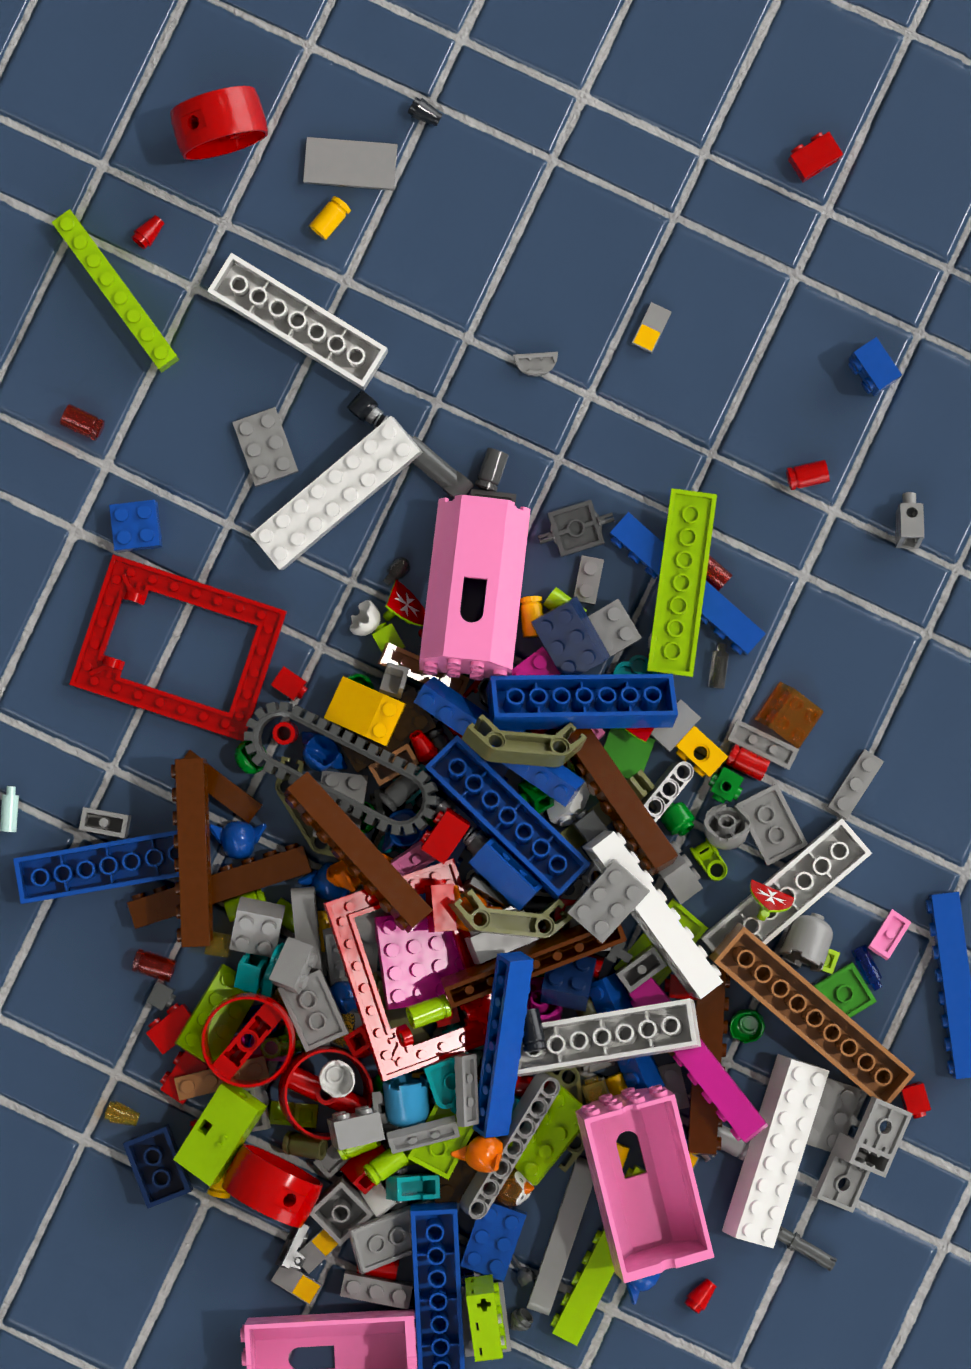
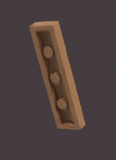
M391 643L385 644L378 662L379 665L386 667L387 662L410 668L407 677L422 684H425L432 677H436L463 696L470 678L461 674L459 678L448 677L447 673L437 672V675L424 674L423 671L419 670L420 656Z
M265 1055L247 1059L233 1077L241 1080H258L269 1076ZM210 1069L174 1078L179 1101L216 1092L220 1084L223 1083Z

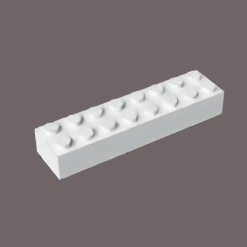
M233 253L229 255L207 291L213 299L362 390L366 389L388 353L387 347Z
M390 416L250 535L277 568L284 570L423 452L397 420Z
M842 818L837 819L763 883L794 897V902L790 909L783 912H770L769 917H766L765 921H761L756 917L761 906L750 894L702 935L700 939L713 953L739 922L766 945L869 857L872 852Z
M604 830L585 844L583 849L601 873L615 859L650 890L630 914L688 994L702 999L723 983L719 977L722 975L714 964L710 965L706 957L708 954L702 946H697L692 940L694 935L687 926L683 927L678 921L681 919L680 915L673 907L670 909L665 903L667 900L666 896L660 889L656 890L652 885L654 880L646 870L642 871L638 863H640V860L633 851L629 852L624 846L626 841L619 832L615 833L614 831Z
M688 998L544 1022L542 1026L545 1036L544 1043H546L547 1048L527 1053L523 1051L524 1045H521V1058L517 1074L521 1077L701 1047L694 1000Z
M777 1055L759 1114L769 1126L750 1140L722 1232L737 1239L774 1248L829 1070L787 1056Z

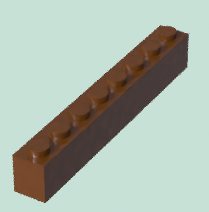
M549 729L550 735H556L562 729ZM576 729L567 739L570 744L577 741L582 733L587 739L581 750L570 758L574 764V769L577 775L583 777L586 781L591 795L597 797L602 811L610 816L615 830L623 835L628 849L633 851L639 858L641 868L653 876L672 865L677 859L678 854L591 729Z
M308 771L286 789L284 793L286 803L292 809L296 808L301 814L302 821L307 826L311 825L314 828L318 839L322 843H327L332 848V854L336 859L342 860L348 866L347 870L354 878L358 877L365 891L371 896L374 895L379 900V906L383 911L389 912L395 918L394 922L401 930H406L407 933H410L433 911L431 907Z
M298 843L286 846V851L277 854L276 850L264 853L263 859L255 861L254 857L242 860L241 866L233 868V865L230 864L219 868L220 873L211 875L212 904L311 873L312 869L305 847H299ZM165 885L153 889L154 894L145 896L144 892L131 896L132 901L127 902L135 929L176 916V905L180 904V895H176L175 887L167 889Z
M579 924L510 952L521 951L534 959L532 978L623 943L627 939L621 924L603 944ZM496 958L440 978L451 1009L492 993Z
M718 968L722 974L719 977L723 983L702 999L697 998L696 1016L701 1040L721 1064L722 1057H726L727 1044L722 1043L723 1034H727L728 1020H724V1011L729 1010V997H725V988H730V976L724 970ZM691 1082L688 1151L689 1154L715 1156L716 1151H721L722 1137H718L717 1132L718 1127H722L723 1121L715 1112L718 1110L713 1102L709 1104L701 1093L704 1091L699 1084L695 1086Z

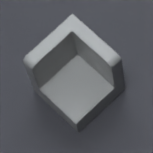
M387 662L379 692L401 699L410 668Z

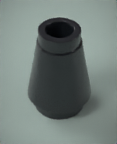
M415 97L407 112L412 115L411 118L433 124L434 126H437L443 115L426 100Z

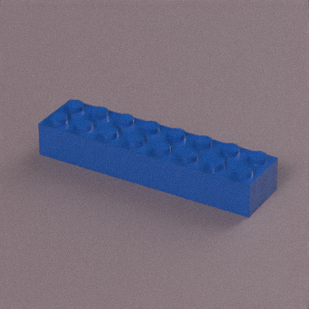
M673 674L490 676L486 689L489 719L499 730L563 729L570 722L576 729L673 728L678 716Z
M458 735L425 766L424 771L432 777L430 780L436 783L491 839L494 837L544 885L542 888L553 899H559L589 869L591 863Z
M177 830L13 858L20 903L26 904L179 877V872H175L174 859L178 858V849H174V835L178 834Z
M457 1202L410 1204L418 1369H465Z

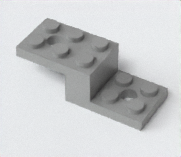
M872 1096L855 1137L839 1132L812 1196L853 1213L870 1172L886 1178L913 1113ZM887 1121L886 1129L881 1132V1123ZM845 1178V1185L839 1189V1181Z

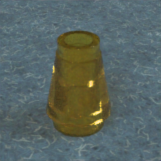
M109 1101L104 1119L109 1120V1123L136 1126L140 1113L118 1101Z

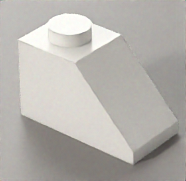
M586 781L575 798L566 807L554 800V806L547 809L551 822L560 827L571 825L576 820L575 817L584 810L590 795Z

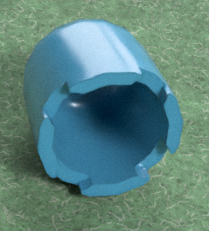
M406 1073L392 1078L390 1081H382L386 1117L390 1124L406 1128L424 1123L429 1117V1084L424 1074H420V1078H412V1073Z

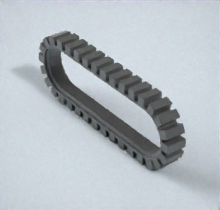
M280 701V705L276 702L266 704L267 711L260 707L254 712L259 719L258 721L249 718L246 726L252 728L253 732L244 731V740L252 742V744L245 746L248 755H255L251 760L257 766L262 767L265 764L264 771L275 775V777L281 780L288 781L289 784H293L303 775V773L272 758L262 746L261 736L268 722L278 717H288L411 779L419 786L422 792L423 802L416 816L406 821H397L317 781L337 805L342 800L339 807L344 812L351 813L353 807H355L351 814L352 816L363 820L367 813L364 820L365 823L376 826L378 820H380L377 829L388 833L391 828V834L403 836L404 832L408 836L417 834L416 826L419 830L427 828L429 823L425 820V817L434 820L437 812L430 809V806H439L440 797L431 796V794L439 790L436 783H428L432 777L426 771L422 770L418 774L421 767L409 762L407 768L404 769L408 762L407 760L396 756L392 763L395 754L383 750L381 756H379L382 748L373 743L366 750L370 741L358 737L354 744L357 737L356 734L332 724V722L298 705H295L293 708V704Z

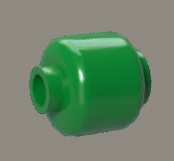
M672 802L661 816L662 824L672 835L683 836L694 827L695 816L683 802L675 804Z

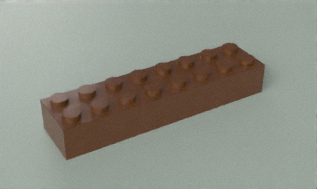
M175 759V764H171V777L176 779V788H172V801L176 802L177 811H173V825H177L178 833L174 835V849H178V858L174 859L175 872H179V881L175 882V893L180 895V904L176 905V917L181 919V928H177V942H181L182 947L214 945L207 759Z

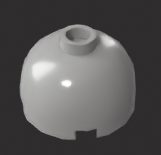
M720 804L707 811L704 820V834L709 843L721 850H732L745 842L750 829V819L747 813L740 807L734 805V808L726 807L727 804Z

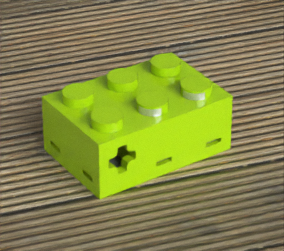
M493 1274L465 1278L466 1300L475 1362L503 1358L502 1350L507 1349L499 1283H494Z

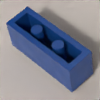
M494 837L485 843L469 861L473 870L478 875L483 876L489 882L492 889L500 892L510 906L517 908L519 911L544 886Z

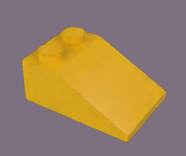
M343 676L324 719L387 747L406 704Z

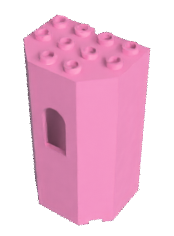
M457 495L452 501H449L446 497L438 500L419 658V670L423 671L424 674L437 675V672L447 673L448 677L459 678L460 674H469V678L473 680H483V678H490V676H512L530 518L529 508L523 506L518 509L515 506V502L510 500L470 495ZM464 577L487 580L483 616L479 621L473 623L465 621L460 614Z
M662 1085L642 1089L630 1087L621 1090V1094L614 1096L611 1093L601 1095L599 1100L583 1105L579 1110L575 1111L614 1271L624 1283L662 1273L669 1268H680L714 1258L675 1094L665 1086L662 1087ZM631 1131L638 1137L646 1172L624 1178L616 1141L621 1133Z
M415 1309L247 1318L245 1324L240 1329L241 1343L245 1342V1348L242 1352V1366H247L246 1369H295L289 1363V1354L293 1349L298 1347L334 1346L335 1368L327 1369H418L416 1323H414V1319H416Z

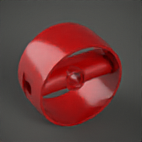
M234 86L210 91L178 104L170 111L171 124L178 148L183 158L187 160L208 159L233 153L258 143L268 135L267 122L261 101L255 88L252 86Z
M239 993L223 1000L210 1012L201 1032V1050L209 1069L223 1082L239 1088L260 1087L279 1077L290 1063L296 1044L295 1028L288 1012L274 999L259 993ZM250 999L263 1002L262 1007L214 1061L209 1049L208 1033L216 1013L223 1006L237 1000ZM281 1019H283L289 1033V1050L283 1065L273 1074L258 1080H241L233 1077ZM251 1034L255 1039L254 1045H244L242 1042L243 1035Z
M319 1046L308 1052L304 1050L297 1054L283 1071L278 1086L279 1104L286 1120L300 1133L317 1140H331L330 1132H311L305 1130L296 1122L288 1106V1088L338 1112L346 1111L349 1114L354 1113L355 1108L371 1107L373 1102V1084L364 1064L358 1058H354L352 1053L334 1046ZM319 1053H340L353 1062L358 1069L363 1082V1097L350 1092L345 1097L333 1098L330 1095L329 1098L322 1099L320 1096L322 1088L319 1077L298 1066L307 1058Z
M246 1143L236 1153L222 1183V1188L240 1202L274 1220L296 1228H301L308 1219L323 1187V1184L305 1170L271 1152Z

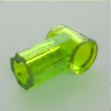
M295 1032L296 1044L294 1053L305 1051L298 1033ZM289 1033L266 1038L261 1044L262 1055L268 1059L287 1055L289 1050ZM269 1041L275 1042L278 1046V1051L274 1054L268 1053L265 1049V1045Z

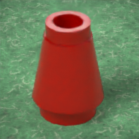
M154 215L134 230L133 241L143 249H146L148 246L151 247L164 222Z
M416 730L410 734L409 738L418 761L422 762L423 765H427L438 754V748L421 730Z
M706 1278L686 1296L687 1299L684 1303L699 1314L701 1310H705L717 1286Z

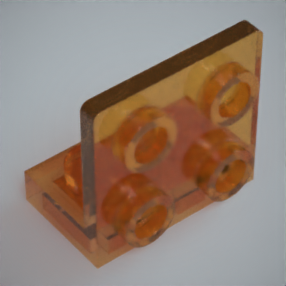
M779 682L755 720L772 729L794 747L800 748L823 714V710L796 689Z

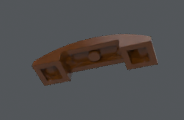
M189 750L183 759L201 757L192 750ZM207 763L208 793L247 823H250L263 805Z

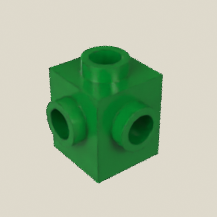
M722 767L719 774L714 773L708 783L711 786L709 792L713 793L712 798L722 804L725 801L731 802L732 799L737 800L743 790L740 785L744 778ZM724 782L729 786L727 791L722 788Z
M527 780L518 784L519 795L539 814L554 806L553 798Z

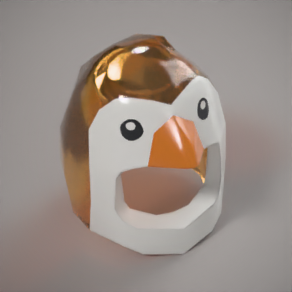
M514 1168L495 1200L505 1207L519 1206L529 1198L534 1190V1186Z

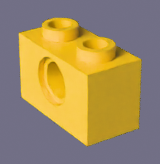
M695 726L675 746L678 749L676 754L685 762L690 760L695 765L693 770L702 778L704 775L710 777L728 758L721 749ZM696 747L705 749L706 756L703 760H698L694 757Z

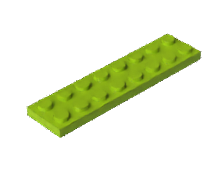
M671 488L647 671L693 677L717 494Z

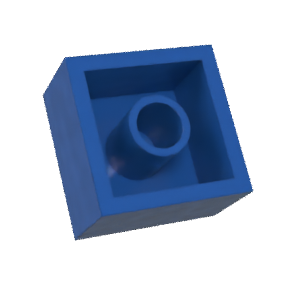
M877 337L854 351L848 359L851 371L855 375L859 374L863 380L861 382L862 387L868 394L872 393L873 396L895 383L902 376Z
M156 500L109 505L114 551L121 553L163 548L158 502Z

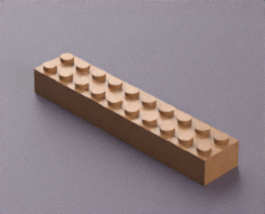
M738 922L709 956L715 964L870 1097L874 1096L891 1103L915 1075L905 1064L741 923Z

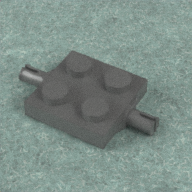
M584 501L547 513L551 524V532L538 535V539H542L539 540L540 545L554 541L558 546L560 556L564 557L605 544L601 532L602 525L614 522L612 512L599 516L594 510L592 501Z

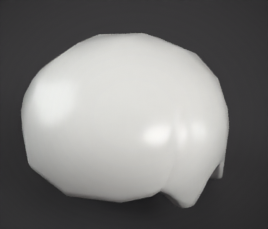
M365 600L358 605L360 610L358 615H351L352 624L350 625V631L354 635L366 636L379 626L381 621L380 612L370 600Z
M341 1060L327 1062L321 1068L319 1074L321 1088L333 1098L347 1096L355 1085V1074L352 1068Z

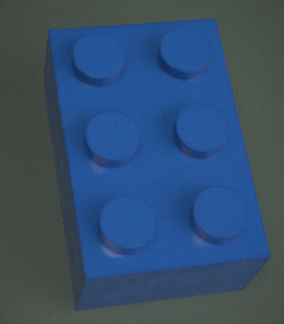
M494 1201L487 1214L483 1218L475 1220L460 1266L484 1275L493 1274V1278L504 1281L527 1212Z

